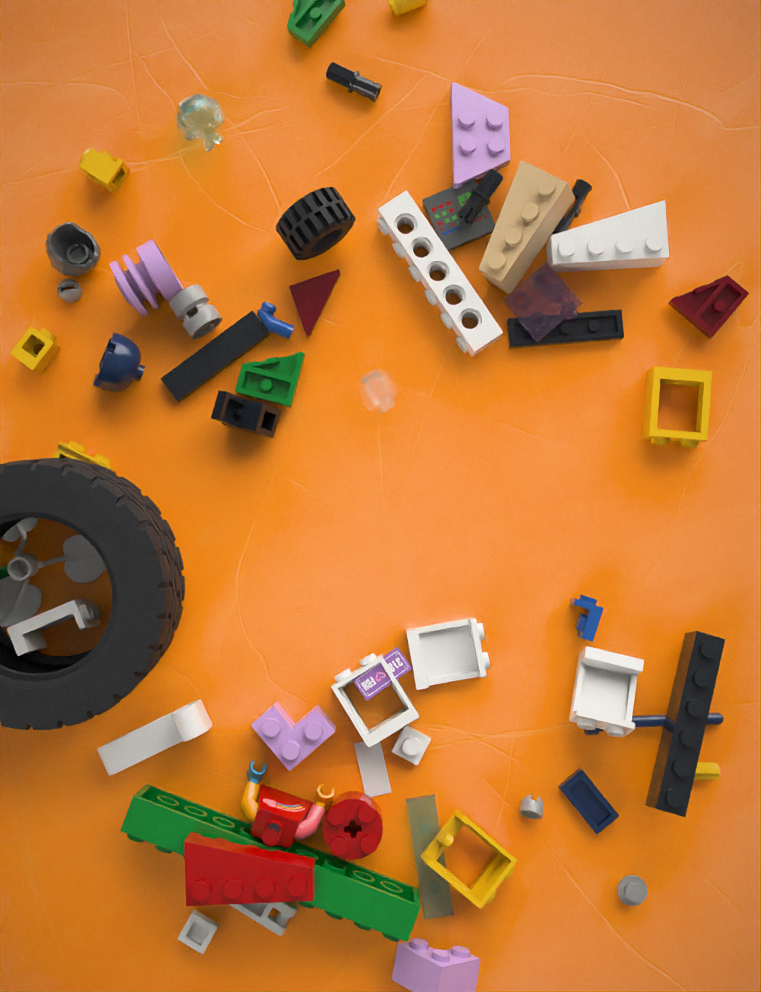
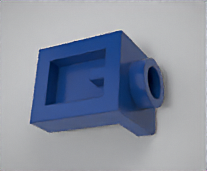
M580 595L579 599L571 598L570 604L586 609L584 614L580 613L575 625V630H578L577 636L593 642L604 608L596 606L597 600L588 596Z

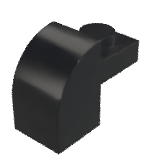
M219 390L211 419L234 429L274 438L281 411L267 404L246 400L227 391Z

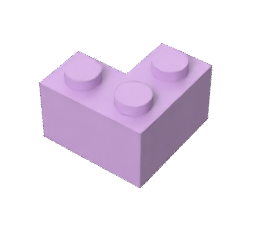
M277 701L251 724L252 728L289 771L336 730V725L318 704L295 723Z
M412 938L410 942L398 943L391 980L412 992H475L481 959L470 954V950L463 946L455 945L452 949L448 950L434 949L428 946L426 940Z

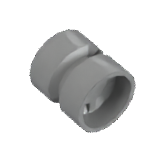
M199 284L185 288L169 302V306L177 318L184 319L182 325L191 339H198L207 335L218 327L223 320L214 305H208L209 298Z

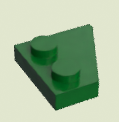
M294 0L293 12L290 14L287 24L289 34L311 48L346 6L345 1Z
M297 352L295 355L280 358L273 357L261 362L254 361L242 364L235 393L291 408L305 353Z

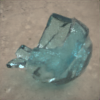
M194 93L188 95L179 103L175 115L176 126L186 140L191 141L202 138L207 152L211 151L214 143L220 144L223 142L224 137L218 134L216 129L224 122L225 116L216 99Z

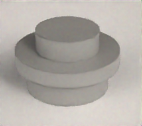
M627 875L619 881L617 893L621 901L626 905H640L647 897V886L639 876Z

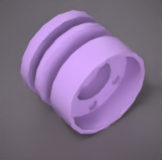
M153 238L136 248L140 259L139 263L135 264L127 254L122 256L128 268L124 271L116 260L110 263L115 283L129 305L135 308L142 317L149 314L144 303L145 300H148L156 310L159 308L155 297L157 293L160 292L170 302L175 295L184 290Z

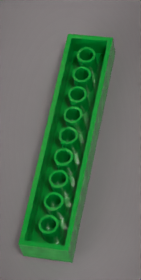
M146 784L133 796L120 830L126 833L130 840L140 843L147 841L155 844V848L161 852L168 854L175 852L184 856V841L190 832L213 839L217 837L229 840L232 843L250 844L270 851L278 850L315 858L316 892L314 901L297 902L298 904L309 909H313L314 906L323 909L328 916L334 919L342 920V918L354 921V925L362 930L370 931L372 928L380 931L385 938L391 941L399 942L403 940L408 942L421 907L419 888L297 841L289 848L278 844L269 846L261 838L250 833V823Z

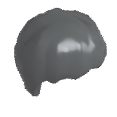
M64 222L62 225L56 226L47 235L45 248L50 264L64 276L86 274L100 260L101 249L93 235L74 222Z

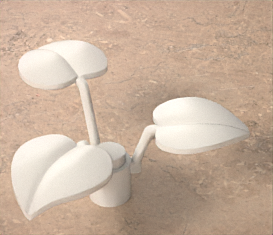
M26 518L7 531L2 537L5 541L13 542L20 536L22 539L18 550L14 552L16 557L8 563L7 570L10 576L0 579L1 627L13 626L25 621L39 610L42 602V593L37 586L28 584L29 577L35 575L39 568L65 561V572L75 582L88 583L100 577L107 568L90 542L82 535L72 536L63 543L65 556L39 561L34 554L23 553L28 539L26 532L36 527L38 518Z

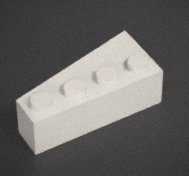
M665 200L551 235L546 244L548 273L661 267L669 258Z

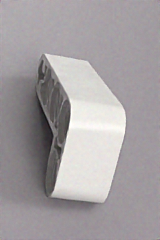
M198 699L97 748V751L108 775L111 776L182 741H189L203 734L213 724L201 699Z

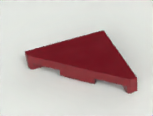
M339 269L289 286L307 337L312 335V331L331 296L336 282L341 276Z

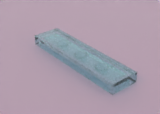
M435 794L407 798L406 804L424 918L430 919L454 915L449 882L420 857L440 831ZM443 851L437 861L446 868Z

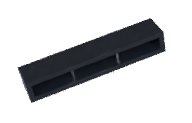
M699 631L685 633L645 803L646 806L686 817L725 644V639Z

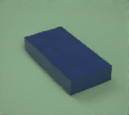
M581 768L558 786L596 834L600 833L619 817V814Z

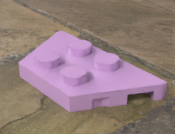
M451 83L453 189H458L462 187L463 183L476 178L478 180L484 177L489 169L497 171L509 165L511 160L508 107L462 85Z

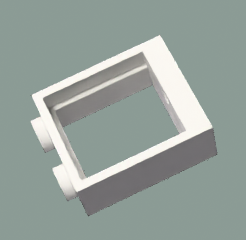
M374 653L366 656L359 661L361 666L352 672L349 668L340 672L334 677L336 682L331 686L368 748L419 717L416 708L398 679L396 680L382 653L377 657ZM381 662L393 682L391 685L405 708L373 728L368 729L343 687L353 682L352 679Z

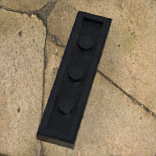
M621 309L507 319L509 349L622 340L624 338Z
M252 310L160 379L180 403L270 336V333Z

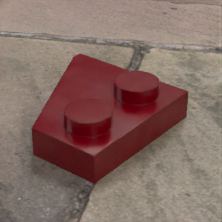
M726 275L707 285L704 284L688 293L673 297L667 304L710 339L749 295V292L730 276Z

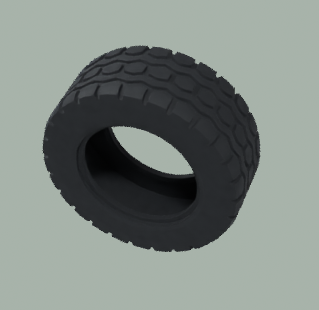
M41 458L0 464V539L14 525L26 518H42L61 523L81 534L96 549L107 568L112 587V609L107 628L97 645L89 651L70 656H51L38 652L17 656L10 636L0 625L1 726L21 730H29L31 727L33 730H52L62 728L63 724L65 726H73L92 719L94 715H100L118 704L121 699L130 694L156 666L174 638V632L178 628L183 610L182 601L185 596V577L182 576L181 571L184 570L183 560L179 547H176L174 543L176 540L167 520H163L160 516L162 512L147 495L143 496L141 489L123 476H117L116 472L103 466L91 465L86 461L68 458Z

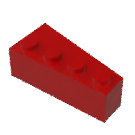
M190 832L184 841L186 906L314 901L316 892L315 858L278 850L270 851L250 844L232 843L229 840L217 837L213 839Z

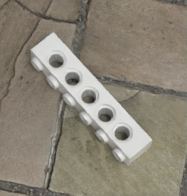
M404 191L378 208V220L376 223L385 236L387 234L390 235L394 241L392 247L400 259L405 257L409 263L408 271L416 282L421 281L426 288L424 294L432 306L435 304L442 312L440 318L447 329L453 328L458 336L456 342L464 353L468 351L473 357L499 340L503 331L408 191ZM408 224L413 228V231L409 234H403L398 230V227ZM423 247L428 250L429 254L426 257L420 258L413 251L416 248ZM437 270L441 271L445 278L442 281H434L430 278L429 274ZM449 294H456L461 302L457 305H451L446 301L445 297ZM465 317H471L476 321L477 326L473 329H467L462 325L461 320Z

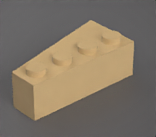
M523 160L520 161L478 268L489 283L511 295L575 200L568 182Z

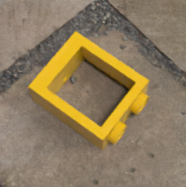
M658 366L649 369L646 378L642 439H650L653 445H669V441L680 442V447L696 448L699 443L708 441L712 371ZM660 384L699 387L696 432L657 429Z

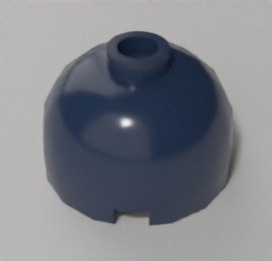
M113 332L112 338L110 337L99 364L100 371L95 375L93 386L110 392H120L129 388L134 380L139 382L145 366L140 364L141 353L139 347L129 338Z

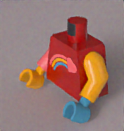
M255 760L251 761L246 772V776L250 781L245 785L240 806L247 822L251 823L250 833L261 838L269 846L278 844L287 848L291 847L296 840H302L314 835L324 816V807H328L333 801L334 788L330 795L325 796L321 794L324 784H320L315 798L316 805H313V802L263 784L258 785V782L262 780L267 770V765L264 763L261 772H257L253 768Z

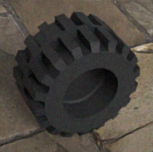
M325 187L305 195L291 205L276 224V231L294 258L302 261L314 258L336 245L351 230L356 218L337 189Z

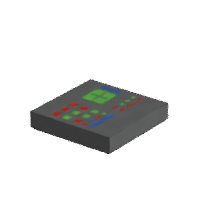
M475 178L463 183L462 187L458 189L450 187L422 199V204L433 229L448 252L493 233L495 222L487 205L482 208L472 225L464 222L470 210L462 219L457 215V212L461 210L471 196V189H476L478 186Z

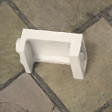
M91 598L76 599L10 626L7 630L17 656H21L48 647L42 630L75 617L80 630L101 625L99 618L102 615L98 604L95 601L92 602Z
M472 617L406 629L417 690L425 689L435 684L474 677H487L486 670L490 669L488 653L482 652L480 642L485 640L482 623H477L476 618Z
M586 646L579 653L569 721L577 723V727L585 730H595V728L607 730L606 733L614 737H624L635 730V723L631 722L637 675L643 671L644 660Z

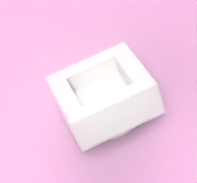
M406 725L400 732L391 751L418 766L431 738Z
M194 909L177 940L203 954L219 923Z

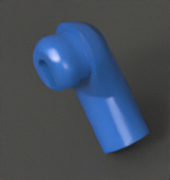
M266 301L263 302L261 308L257 311V316L265 328L270 332L289 339L294 326L277 319L273 315L276 311L275 305Z

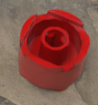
M349 791L340 794L329 805L323 823V836L330 851L336 856L349 860L361 859L376 851L383 834V816L380 807L363 792ZM351 820H355L356 825H358L357 829H351V826H349Z

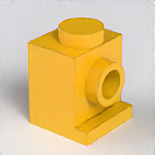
M92 147L83 153L79 165L88 178L113 194L116 193L130 172L125 162L120 158L116 159L105 150H102L100 153Z
M30 326L10 354L34 372L42 375L45 372L44 368L61 347L54 343L57 337L48 330L42 328L39 332ZM44 346L41 349V351L37 354L38 347Z

